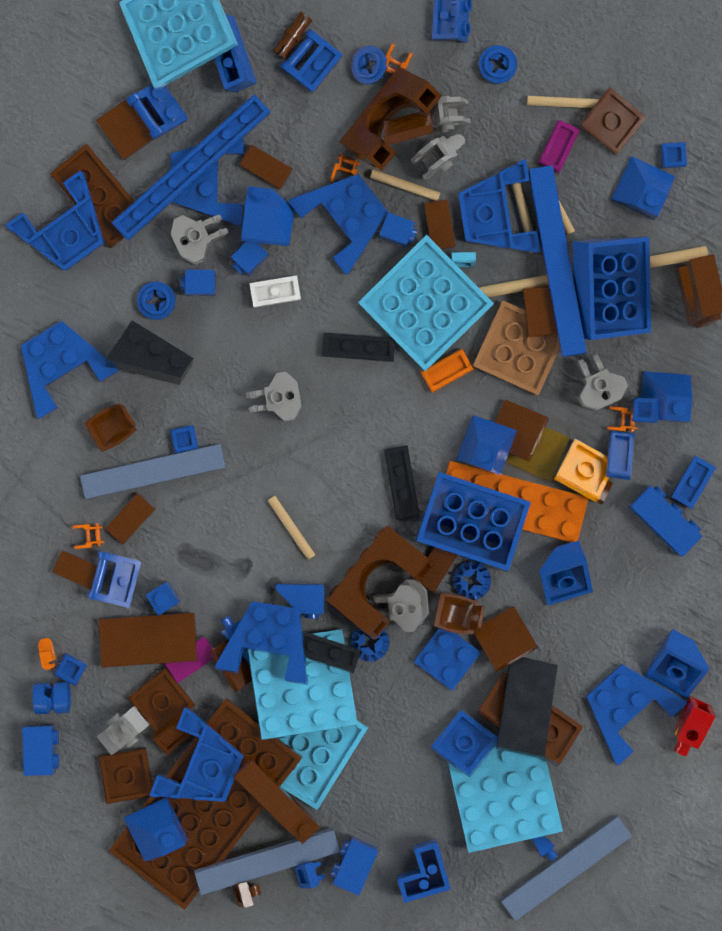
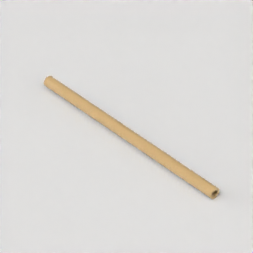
M702 246L650 256V268L687 262L690 259L707 256V247ZM547 275L479 288L489 298L522 292L523 289L549 287Z

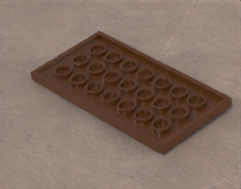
M227 698L207 722L211 728L244 755L239 769L251 759L280 786L302 759L299 753L279 738L261 740L259 722ZM199 737L193 740L166 777L182 783ZM234 779L225 802L168 797L189 839L185 846L164 856L144 861L127 826L109 849V852L185 910L200 891L194 870L222 862L264 808L236 779ZM150 796L142 808L165 797Z

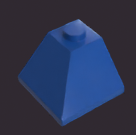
M631 156L611 200L655 220L665 203L675 176Z
M248 186L241 241L289 246L295 213L294 208L273 189Z
M642 371L640 398L660 399L658 421L690 422L692 409L691 375Z
M473 415L456 460L500 476L517 430Z
M579 540L556 547L539 570L547 606L593 592L587 560Z
M672 629L660 645L645 676L688 698L709 671V666L694 640Z
M168 797L124 817L144 861L175 851L185 846L189 840Z

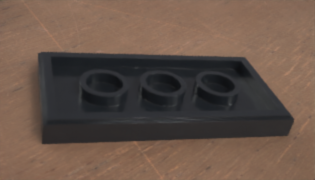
M525 657L508 665L496 749L540 759L545 757L558 665Z

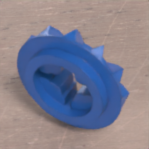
M502 45L487 48L479 60L481 75L488 82L496 84L508 82L517 70L515 54L509 48ZM503 56L502 66L505 68L503 70L499 68L493 73L494 65L491 61L497 62Z
M362 47L352 59V73L363 84H376V81L384 78L383 74L388 69L386 66L387 58L378 47ZM369 59L372 62H377L372 66V72L369 69H364L369 65Z
M150 282L139 291L137 305L140 312L147 318L161 320L168 317L173 311L176 298L173 290L167 284ZM154 291H156L159 298L167 299L159 304V311H157L154 304L146 303L154 299Z
M466 562L460 565L453 575V586L460 596L476 600L485 596L490 589V573L485 566L478 562ZM477 571L476 580L482 583V585H473L467 591L468 582L462 577H471Z
M358 627L352 635L351 647L361 650L359 659L367 662L377 661L387 653L389 637L387 632L383 630L377 637H380V639L374 643L375 652H373L369 646L360 647L366 642V635Z

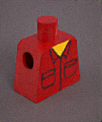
M689 696L674 730L678 740L674 748L676 753L687 756L691 746L696 749L700 748L716 717L712 705Z

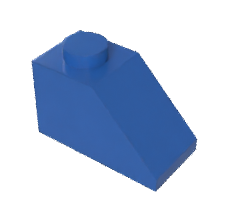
M276 584V590L293 608L299 609L301 614H304V618L318 619L319 614H324V584Z

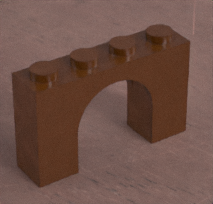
M398 67L339 142L354 156L382 171L397 153L389 145L387 146L381 138L384 121L389 120L395 113L408 107H413L428 114L442 95L427 80Z
M714 254L690 259L686 262L687 266L676 269L688 326L695 324L696 328L706 327L722 319V285Z
M388 525L378 531L375 541L370 547L362 551L359 561L355 566L350 567L346 571L343 581L331 590L330 597L327 599L331 605L375 640L389 624L390 620L374 608L367 599L365 588L370 574L380 566L393 564L404 569L421 583L436 565Z

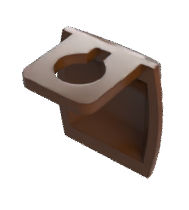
M120 403L100 411L84 423L101 452L119 445L136 431L133 419L125 406Z
M440 593L433 626L453 633L473 634L474 630L481 629L485 606H479V602L464 596Z

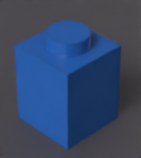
M388 212L379 238L406 247L408 242L413 243L417 230L413 228L415 222Z
M246 241L231 256L234 261L232 266L241 275L245 272L250 276L269 257V254L258 243Z
M185 270V276H181V290H185L187 296H216L215 270Z
M169 581L146 594L158 616L181 602Z

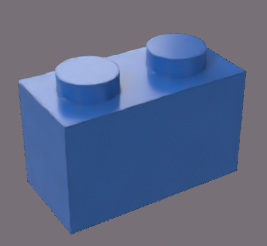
M55 724L25 725L22 727L24 776L53 775L56 773V769L60 767V756L55 752V745L59 744V731L55 730Z
M353 836L350 841L345 840L340 851L343 858L340 864L335 863L330 875L334 877L333 885L360 895L377 856L378 847Z

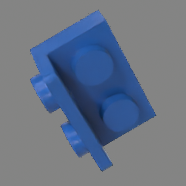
M434 0L432 40H458L462 43H467L471 32L469 12L472 10V0Z

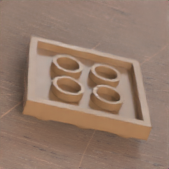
M502 300L473 367L539 396L560 349L558 335L528 338L525 310Z

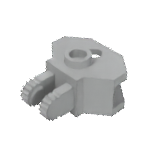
M442 96L431 109L433 128L439 129L440 132L454 131V128L466 127L471 124L470 118L465 119L464 116H458L457 109L468 105V100L462 97Z
M460 133L454 134L448 139L444 135L436 139L433 137L422 145L423 148L411 161L413 164L423 161L428 171L422 177L427 180L439 171L443 173L452 167L453 163L451 161L458 155L457 152L466 141Z
M184 215L174 219L171 236L183 259L195 265L204 262L208 247L213 244L212 242L229 233L227 228H222L208 235L205 228L219 223L222 220L220 215H215L203 222L201 220L196 222ZM183 240H189L187 245H182Z
M594 353L591 355L592 362L596 366L598 373L591 376L586 362L583 359L578 361V365L585 378L583 379L584 386L578 396V400L582 407L599 410L621 400L628 384L623 376L611 374L608 372V369H604L598 354ZM603 392L608 395L607 400L602 398Z
M287 372L276 373L269 387H264V390L246 393V398L250 399L265 396L267 403L265 405L249 407V413L267 410L268 412L274 411L283 421L287 422L295 420L302 408L298 382ZM287 393H294V398L288 400L286 398Z
M406 579L393 593L373 596V602L388 603V608H378L377 610L385 617H390V620H395L404 632H414L429 614L427 590L416 579Z
M136 706L132 707L121 717L117 713L106 722L109 727L97 736L111 755L124 745L127 749L139 740L136 736L150 725L137 711L138 708Z

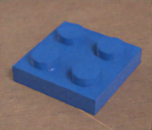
M438 628L414 662L453 691L481 652L458 634Z
M460 710L433 743L431 749L470 778L496 746L497 736Z

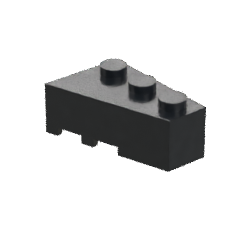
M132 320L106 358V367L112 369L114 367L126 370L129 373H138L150 376L153 379L180 385L192 367L194 358Z

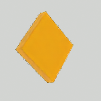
M574 439L554 479L597 502L609 477H606L608 456Z

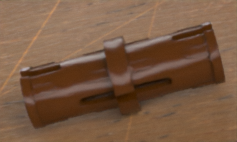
M299 12L292 25L284 30V36L273 48L272 51L276 55L284 48L280 53V58H286L295 43L300 42V36L312 22V19L307 16L303 23H301L305 18V13Z

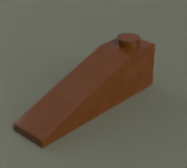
M251 759L233 775L302 844L320 828L312 815Z

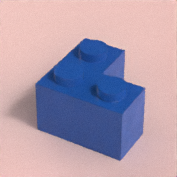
M437 839L413 845L419 869L397 875L404 903L451 890Z

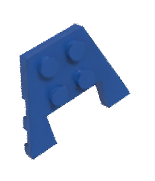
M244 138L225 155H244ZM196 146L171 153V169ZM218 161L172 202L212 217L220 215L222 220L236 226H242V204L218 203Z
M526 159L458 193L466 242L541 253L537 230L512 234L505 186L529 182Z
M83 171L77 172L63 183L77 204L38 232L25 213H21L6 224L9 230L16 233L64 271H68L105 244Z
M359 174L288 201L301 218L305 217L322 203L352 243L334 256L333 259L346 275L350 273L388 213V210Z
M63 321L21 345L38 419L43 418L58 408L46 386L85 362H89L100 382L119 372L118 368L106 367V358Z
M252 601L217 661L215 669L238 673L243 649L289 656L285 681L308 685L301 611L296 608Z
M623 664L618 666L586 695L614 762L617 765L621 764L634 752L618 734V731L655 699L670 717H673L687 704L686 700Z
M185 707L176 728L199 737V741L184 779L180 783L158 774L149 796L225 802L235 779L233 775L239 770L244 755L192 710Z

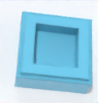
M476 252L451 253V260L459 268H474Z

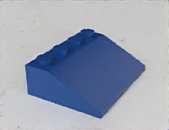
M649 237L573 241L574 286L584 339L596 340L651 333Z
M438 472L415 542L505 572L509 571L531 502Z

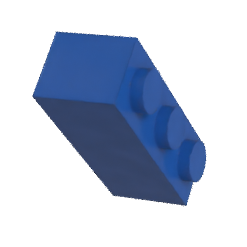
M225 14L238 45L214 59L224 89L237 93L257 84L236 19L234 16Z
M647 486L628 507L679 557H683L703 537L699 533L701 528L691 519L687 521L682 516L684 512L675 503L670 505L664 499L666 494L658 486L654 488Z

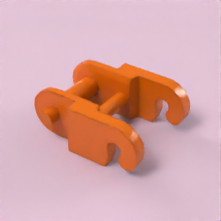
M393 43L386 54V66L388 69L385 71L391 74L396 70L388 67L390 62L406 70L413 56V53L410 52L406 62L402 63L392 59L390 55L395 47Z
M342 153L341 157L338 156L340 161L339 164L335 163L330 181H334L336 172L340 170L351 173L352 176L357 175L358 170L355 168L356 165H360L358 158L355 160L346 158L344 153ZM342 162L353 165L352 170L341 167Z
M609 406V410L621 411L622 419L619 427L607 426V430L625 432L626 429H630V432L638 430L635 427V422L632 421L633 409L632 412H629L628 408ZM626 414L631 415L630 426H624Z
M91 524L72 526V529L84 528L87 537L85 545L74 546V549L93 547V544L101 546L100 543H105L103 540L101 541L100 529L103 526H99V524H95V527H91ZM95 529L96 541L91 542L89 530Z
M49 638L41 639L38 643L41 666L43 669L49 670L55 667V663L49 664V662L56 659L53 643Z

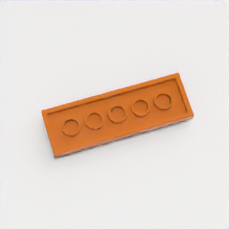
M449 461L447 475L531 502L522 530L568 542L578 541L589 498L502 474L499 476L483 469Z

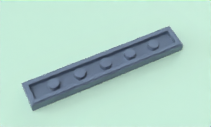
M221 444L85 474L81 475L80 478L85 499L226 468Z
M614 817L504 897L501 902L513 919L517 921L624 843L632 835L619 817Z
M332 827L314 833L304 844L298 839H293L194 870L200 893L204 895L340 852Z

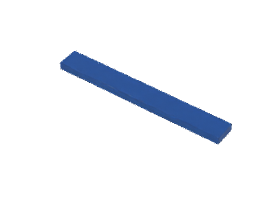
M254 94L120 214L112 224L128 241L131 240L269 116L271 111Z
M553 165L532 168L528 170L561 357L586 354Z

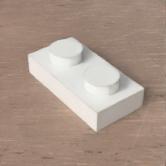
M297 275L249 283L254 308L301 300Z

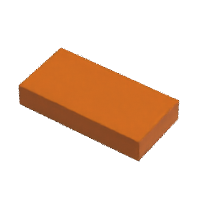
M460 349L420 373L433 393L471 372L474 368L463 349Z

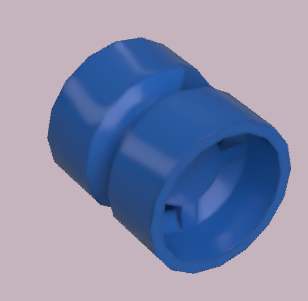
M55 682L53 686H50L49 683H34V713L49 714L51 710H54L56 714L70 713L71 691L69 682Z

